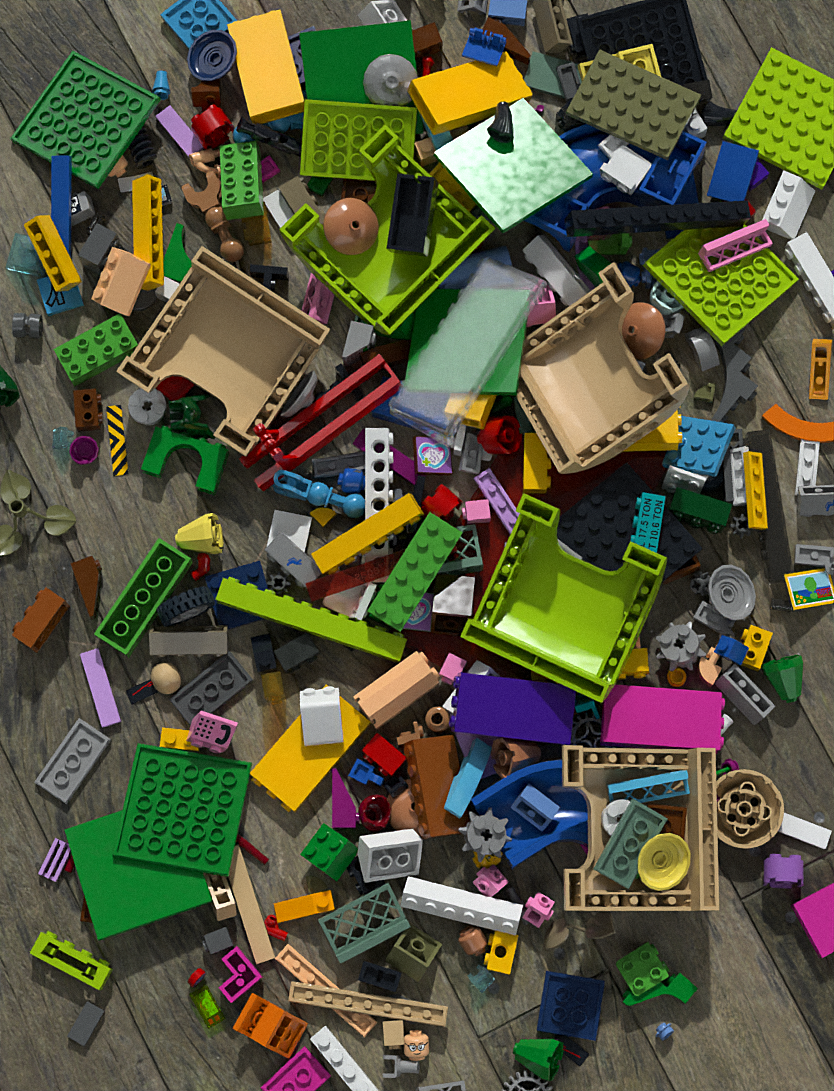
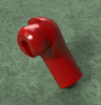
M200 553L197 556L199 560L198 568L190 573L195 581L210 570L211 560L206 553Z
M268 915L264 922L268 935L285 941L288 932L279 929L276 916Z

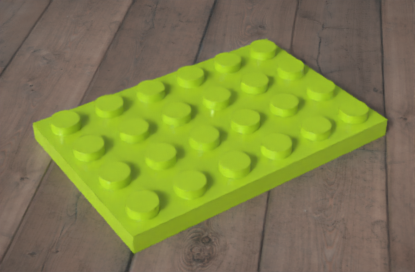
M305 99L300 175L375 181L363 162L359 150L384 125L399 137L398 145L413 159L417 108Z

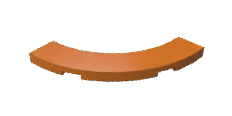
M777 404L761 416L774 429L791 436V438L820 443L834 442V421L813 423L800 420L785 412Z

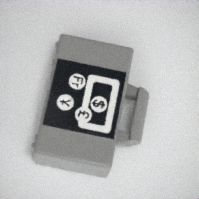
M85 191L79 194L77 192L71 194L72 227L96 215L92 198Z

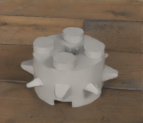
M692 622L676 626L670 623L669 629L662 636L656 637L661 647V652L656 657L657 659L666 658L670 663V671L672 672L677 667H687L691 671L698 657H706V653L702 651L700 643L706 636L705 634L696 635L692 629ZM683 644L684 647L680 649L678 645Z
M488 808L485 815L477 816L472 811L469 812L470 822L467 823L466 827L458 829L459 832L464 834L466 841L462 850L476 852L479 862H482L485 855L494 854L498 858L502 857L500 850L504 843L512 841V838L506 835L505 825L508 819L499 820L493 817L492 808ZM485 829H487V833H489V838H486V840H484V837L481 836V833L485 832Z

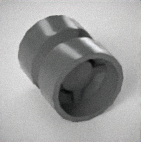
M14 313L12 321L13 337L24 338L28 335L29 338H41L43 331L42 314H30L27 316L26 313Z

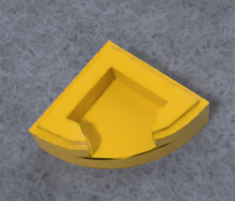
M317 508L311 511L310 515L324 527L337 513L329 508Z

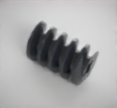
M141 128L128 146L129 150H131V155L134 157L133 160L136 163L137 169L149 167L153 160L157 158L156 154H151L155 151L154 148H148L152 143L151 141H146L149 139V135L144 134L147 131L146 128Z

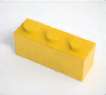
M525 433L523 493H546L547 488H550L551 476H547V469H551V458H547V451L537 433Z

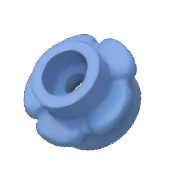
M664 1022L658 1026L656 1037H659L662 1041L667 1039L674 1032L671 1024L666 1025Z

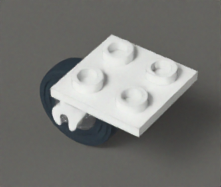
M670 465L661 488L671 493H674L677 487L698 494L701 491L711 492L722 484L724 479L723 468L720 466L717 476L714 477L691 473Z

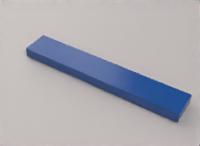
M51 156V219L71 258L72 156Z

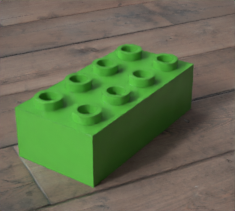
M257 141L220 146L222 209L226 219L232 220L264 215L261 153Z
M119 313L53 350L75 387L123 361L126 356L130 357L138 344L122 315Z

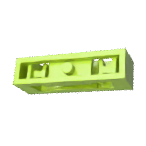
M50 931L40 933L30 954L98 990L103 989L113 970L109 967V962L101 958L98 961L91 958L92 953L84 949L81 952L74 949L75 944L67 940L64 943L57 940L58 935ZM52 943L58 946V949L85 964H92L98 968L95 970L92 967H88L86 972H83L57 957L51 958L44 953L47 952L55 956L58 949L50 946ZM84 973L93 976L94 979L85 976Z

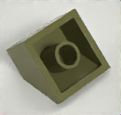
M410 924L411 927L403 931L385 961L419 982L442 946V943Z

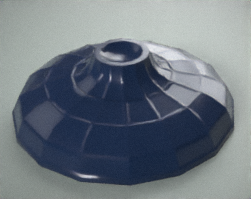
M210 30L201 34L189 48L187 56L188 69L194 77L202 81H214L224 77L235 64L237 56L236 42L229 33L223 30Z

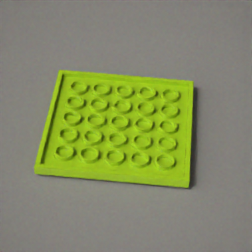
M771 47L727 128L723 139L736 145L759 150L758 157L801 177L804 181L822 190L834 168V79Z
M745 224L740 227L683 230L643 264L647 271L721 346L799 280L769 248L711 272L707 270L698 255L702 246L747 227ZM755 237L754 242L761 245L764 244L758 237ZM740 243L739 249L749 250L750 245ZM726 249L723 255L731 258L734 252ZM714 256L707 257L712 265L718 263L719 258Z

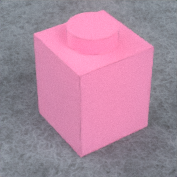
M488 499L465 502V508H462L463 519H467V524L490 522Z
M449 653L439 673L442 678L441 681L452 685L454 677L458 673L463 672L467 661Z

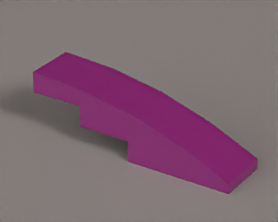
M362 429L352 444L364 453L365 429ZM378 443L375 446L376 453H382L385 449L382 443ZM390 446V452H393V463H390V471H393L395 475L415 486L417 475H415L414 461Z

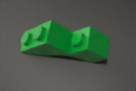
M673 973L666 981L667 986L660 982L639 996H635L631 989L628 988L623 993L622 997L624 999L621 1002L626 1006H631L666 994L677 998L685 1004L698 988L681 973H677V975Z

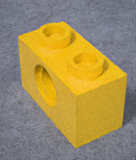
M496 930L494 934L490 933L488 945L491 946L490 954H485L483 964L487 965L486 970L510 975L518 935ZM498 946H502L506 950V955L502 958L495 955V949Z

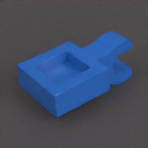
M358 758L348 775L364 785L371 781L381 787L385 781L384 778L373 773L375 767Z

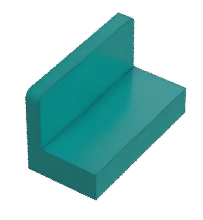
M576 691V712L579 713L592 708L596 719H599L600 715L596 700Z

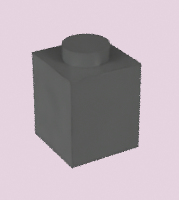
M227 927L204 935L205 940L202 941L205 951H210L211 955L234 946Z

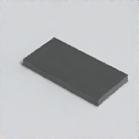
M228 651V654H224L169 698V700L191 726L192 719L200 711L214 714L254 680L233 654Z

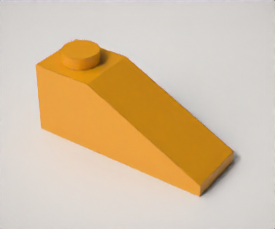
M813 339L809 399L828 400L832 340Z
M331 890L274 903L277 923L335 911Z

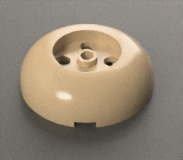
M743 769L726 773L716 781V791L718 797H720V800L717 802V834L719 840L732 847L749 849L763 845L774 837L783 821L784 803L780 791H778L768 777L753 770ZM733 794H736L739 797V800L736 803L731 801V796ZM751 798L758 800L757 806L750 804ZM740 807L746 808V812L744 814H742V812L739 810ZM729 814H734L736 816V820L734 822H730L728 820ZM749 817L755 819V824L752 826L747 823Z

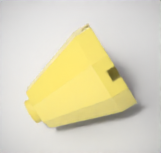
M213 513L205 514L178 529V533L175 535L177 546L184 550L203 553H222V549L219 547H223L224 542L221 524H216V520H219L218 516Z

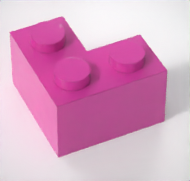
M238 946L222 958V961L234 975L223 983L219 989L231 1003H234L259 982L263 976Z

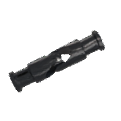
M243 116L240 118L236 128L238 133L243 132L250 135L252 139L268 144L289 155L292 153L301 157L302 144L297 142L296 139L272 130L260 123L250 122Z

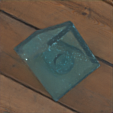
M15 233L5 268L42 277L44 266L30 237Z

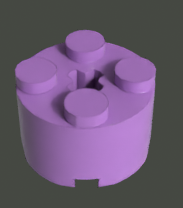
M770 854L769 858L764 860V885L766 886L770 883L772 888H792V884H797V887H802L804 885V873L801 856L790 855L789 858H783L780 854Z

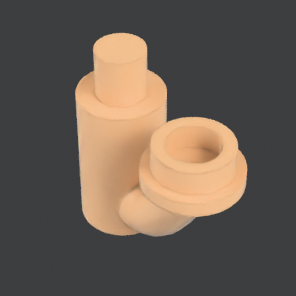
M209 148L189 154L193 167L195 166L204 173L213 170L221 178L220 165L216 164L214 168L204 165L205 163L215 161V158L220 156L219 149L212 150Z

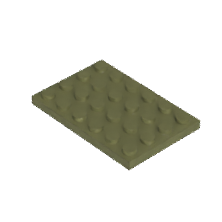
M599 50L566 110V115L668 160L699 103L701 94Z

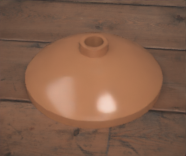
M345 198L337 201L328 209L323 221V230L328 243L336 251L346 255H357L367 251L374 244L378 236L379 225L375 212L367 203L355 198ZM352 222L357 223V228L352 226Z
M633 303L622 325L624 341L635 359L640 360L653 356L660 349L665 338L663 316L656 307L648 303Z
M411 779L405 780L409 786L395 798H392L390 794L388 795L387 800L392 808L389 822L396 831L413 829L421 837L418 831V817L415 810L411 808V805L415 803L414 796L411 793Z

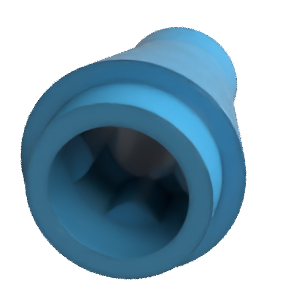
M165 71L156 72L152 93L159 96L161 100L167 99L170 94L167 72Z

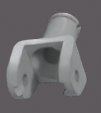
M383 1055V1059L395 1060V1072L383 1073V1078H398L402 1073H419V1061H402L399 1055Z

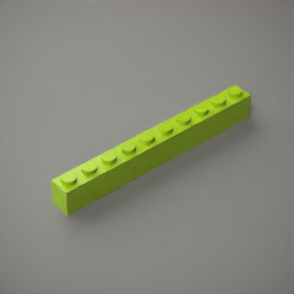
M228 577V579L223 578L215 599L219 604L303 632H308L309 634L396 663L401 661L407 639L404 638L405 635L393 632V634L385 632L386 629L383 627L375 626V628L367 626L368 623L365 621L357 620L354 622L349 620V616L339 613L336 616L330 614L331 611L326 608L320 607L318 610L312 608L313 605L308 602L302 601L300 604L294 602V598L283 595L282 598L276 596L274 591L268 589L261 591L257 589L258 586L250 583L243 585L239 583L238 579Z

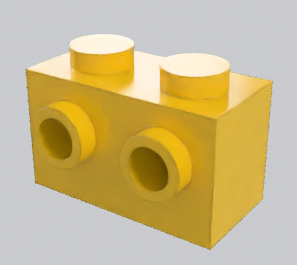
M750 625L748 629H744L741 639L744 640L743 644L749 647L741 666L755 671L760 670L773 634L772 632Z

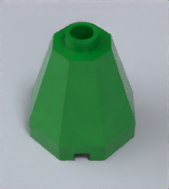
M801 655L786 656L780 658V660L775 661L774 659L761 665L764 675L781 700H786V703L798 700L797 697L801 696L803 660Z
M522 1039L514 1045L513 1054L518 1062L538 1077L552 1082L559 1070L557 1063L558 1060H562L564 1043L554 1039Z

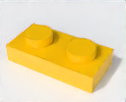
M162 727L159 747L199 752V747L192 746L191 742L186 741L189 730Z

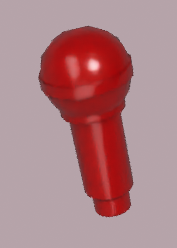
M425 56L421 61L423 76L430 74L434 64L432 57Z

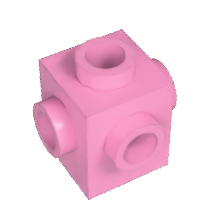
M492 865L488 869L483 867L476 873L478 878L473 881V884L484 896L492 897L509 881L495 865Z
M537 892L534 898L530 896L525 904V907L528 909L522 918L539 928L544 920L548 921L554 911L551 908L555 902Z

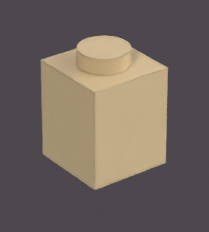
M403 1020L384 1021V1046H389V1050L401 1049L400 1045H404Z

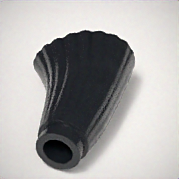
M504 101L497 104L494 121L487 128L490 137L500 143H510L514 139L512 114L508 103Z
M709 101L702 109L701 119L706 126L730 125L737 110L720 107Z

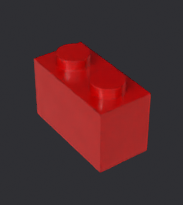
M378 733L362 749L364 753L363 758L370 764L376 763L379 766L377 770L385 777L387 775L394 776L407 760L400 751Z

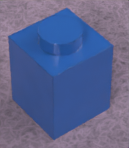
M721 635L714 653L728 661L741 665L749 647L735 639Z

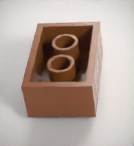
M46 587L38 592L33 606H29L24 612L25 617L21 622H17L12 630V636L35 653H38L70 607L63 598Z

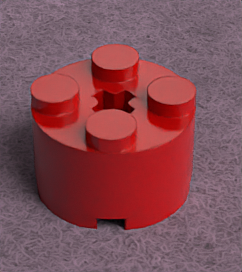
M214 104L209 106L203 113L197 114L191 119V131L205 149L208 146L213 149L222 145L230 138L228 136L230 131L232 133L234 131V125L226 114Z
M490 416L484 429H480L477 441L488 454H510L516 452L522 441V434H519L518 428H521L520 424L513 416Z
M441 484L435 490L436 494L432 498L428 496L422 502L421 510L424 513L422 515L424 519L431 512L443 521L448 522L454 516V509L459 510L463 504V501L448 487Z

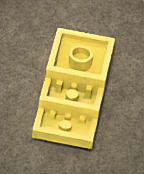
M653 44L612 54L661 77ZM593 61L577 65L581 81H583Z

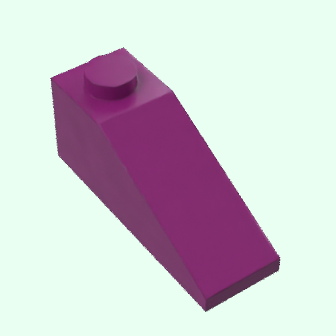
M332 769V828L356 829V824H360L359 813H356V807L337 769Z

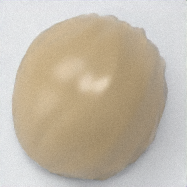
M162 661L152 668L150 677L158 692L171 694L178 690L181 685V674L175 665L171 662Z

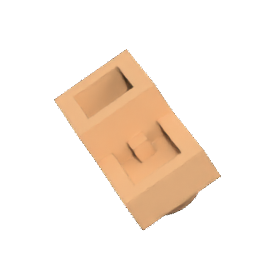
M713 647L710 648L706 655L709 659L701 657L697 665L699 678L709 687H712L722 669L716 665L720 656L714 653L715 648Z

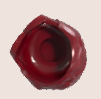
M378 794L366 797L358 807L361 824L371 832H379L386 827L392 810L387 798Z

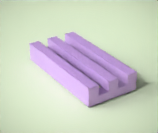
M55 838L38 874L57 882L71 854L69 844ZM60 844V847L55 855V858L48 872L45 873V870L54 854L57 845ZM64 847H67L66 853L55 875L51 876Z

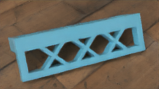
M680 770L607 784L609 802L614 800L613 793L621 791L627 795L625 799L631 797L640 803L690 794L687 781L689 779L687 770ZM683 780L684 790L676 792L670 788L674 781ZM662 784L666 789L661 795H655L651 792L654 785ZM643 788L646 790V793L641 799H636L631 795L634 789Z

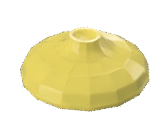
M672 833L659 834L649 839L641 848L638 856L637 870L641 881L648 888L657 891L668 890L679 884L687 874L690 866L691 853L687 843L680 836Z

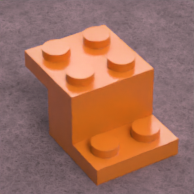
M252 993L233 1029L289 1059L308 1023Z

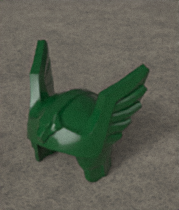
M208 393L169 401L171 430H186L188 434L196 437L215 439L216 437L213 436L214 434L208 425L199 423L201 410L196 404L212 395Z

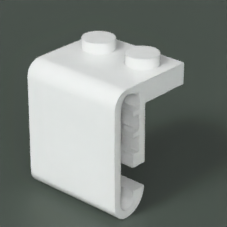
M329 686L319 690L308 688L300 691L304 746L344 742L339 688Z

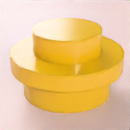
M676 668L673 672H668L667 681L673 687H680L686 681V673L683 669Z

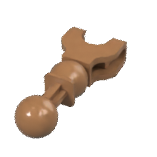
M211 170L206 173L208 185L204 191L195 192L188 183L182 185L181 188L187 202L194 208L201 209L205 214L206 224L215 234L218 233L222 241L220 247L221 256L228 262H236L242 258L244 246L238 239L232 238L228 230L231 223L226 219L222 209L221 181L217 174Z

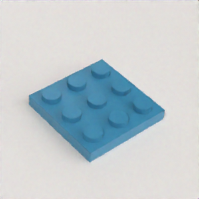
M178 0L160 14L164 22L188 49L201 34L210 30L229 32L227 24L237 21L220 0Z
M681 416L682 425L678 426V432H682V443H679L678 450H667L662 462L663 467L669 468L671 465L691 473L716 477L735 431L734 424Z

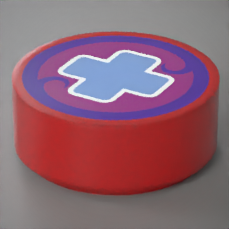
M198 968L188 979V984L194 988L205 977L206 972Z

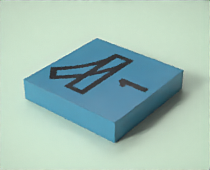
M49 276L37 280L48 316L84 306L78 285L69 291L56 292Z

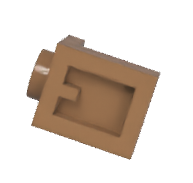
M417 721L413 722L414 734H411V731L400 733V737H396L398 747H403L404 743L424 737L422 725L418 726Z

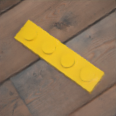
M744 452L748 526L751 529H767L762 453Z

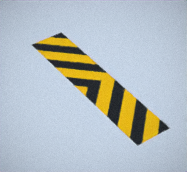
M121 405L107 406L113 476L127 475L128 464Z

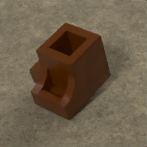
M220 79L214 81L201 80L198 86L191 87L192 106L202 107V112L206 111L213 104L221 108Z

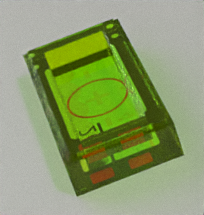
M207 984L189 994L208 1029L226 1019Z

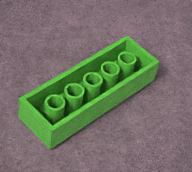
M429 512L367 612L396 631L401 632L463 532Z
M158 538L94 635L129 658L158 616L156 609L170 598L192 565V559Z

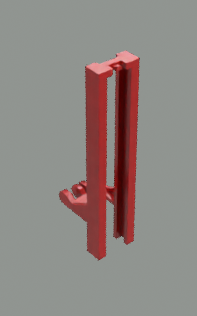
M378 354L278 430H267L262 423L257 424L253 431L260 438L261 443L255 446L246 457L243 455L239 460L248 469L270 453L277 463L254 479L257 486L264 492L274 484L273 478L277 471H292L404 386L383 357ZM382 368L389 372L392 376L390 379L287 456H283V451L278 447L280 444Z

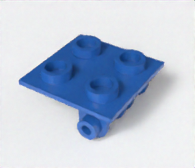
M477 27L474 29L470 28L469 38L462 57L498 66L507 42L506 38L496 33L492 37L493 32H490V35L487 36V30H485L483 35L482 29Z

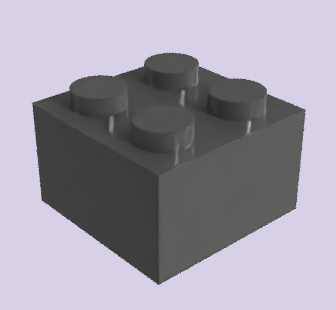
M97 223L78 254L82 265L101 275L112 247L122 248L117 233Z

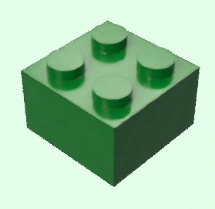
M323 823L300 855L337 882L357 855L358 847Z

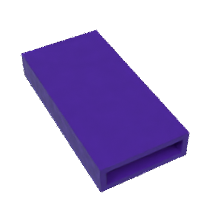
M462 672L454 677L453 687L456 688L455 696H452L451 707L454 708L453 716L450 715L449 727H452V732L570 745L576 697L575 690L562 684Z

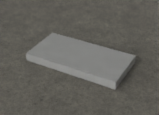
M78 718L34 783L65 804H68L111 739Z

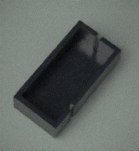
M397 174L386 247L391 253L428 257L430 239L427 236H431L439 184L435 177L418 176L416 178L414 175Z

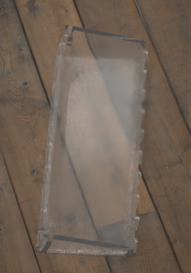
M488 256L479 260L476 266L478 268L475 274L471 273L467 280V287L460 290L457 296L458 301L456 304L452 303L448 309V317L446 320H441L438 325L439 331L436 335L433 334L430 337L427 350H422L418 357L420 361L416 366L413 365L408 373L410 375L408 380H403L398 389L400 391L397 397L393 396L388 405L391 407V415L447 447L451 446L454 441L452 437L458 432L462 421L532 309L538 304L539 300H542L546 293L548 282Z

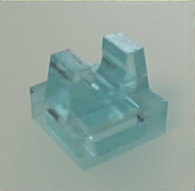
M58 427L53 430L52 449L70 448L72 442L67 441V436H74V432L68 430L67 427Z
M478 965L476 968L479 970V973L475 976L470 973L468 977L471 983L483 993L496 979L485 967Z

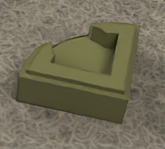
M708 383L699 388L693 399L712 403L716 383Z
M312 875L306 876L309 895L328 891V887L322 879Z

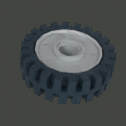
M202 586L168 599L158 606L156 610L163 626L169 627L184 621L186 622L197 615L203 614V612H207L216 603L209 587Z

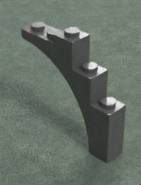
M744 328L723 346L711 336L721 355L725 381L721 403L711 421L725 423L728 419L726 414L730 410L734 411L740 402L742 404H745L747 401L751 402L757 395L756 389L758 385L744 375L751 366L749 362L752 357L737 347L744 339Z

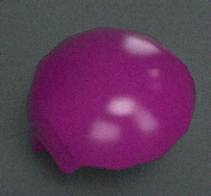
M89 436L75 438L70 444L69 449L72 460L80 465L92 463L97 458L99 451L96 441Z

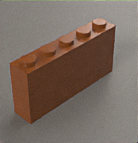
M454 735L414 739L404 743V754L408 763L407 771L412 785L411 793L414 796V809L419 823L418 831L422 840L462 834L458 829L466 827L467 823L470 822L468 809L466 808L461 818L444 809L453 778L458 775L460 770Z

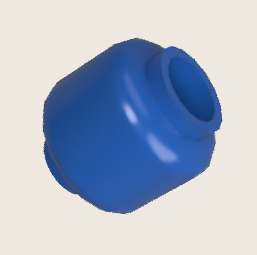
M628 261L619 262L617 267L629 287L631 288L633 285L636 287L642 278L639 276L640 268Z
M346 468L343 474L339 473L337 484L341 485L342 492L359 494L365 488V475H363L362 470Z

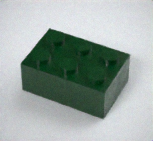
M677 487L672 496L669 511L680 523L683 521L689 523L688 526L699 529V527H702L711 534L722 533L727 524L732 504Z

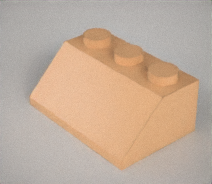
M112 247L91 299L102 306L130 317L151 264L130 252Z

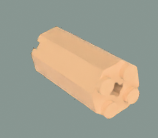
M417 651L353 696L355 702L358 701L359 708L371 724L375 723L374 728L376 730L439 685L440 675L434 667L430 669L428 659L423 652L419 654Z

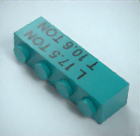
M642 492L640 498L637 497L635 509H638V514L633 518L632 528H635V533L631 535L630 541L657 553L666 496Z

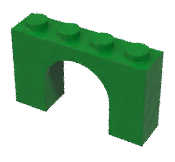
M161 426V428L155 427L141 467L143 474L161 479L167 460L173 452L183 448L192 449L202 457V468L195 487L198 491L215 496L229 456L226 446L220 443L210 444L208 440L197 437V439L191 438L185 432H179L178 434L165 426Z

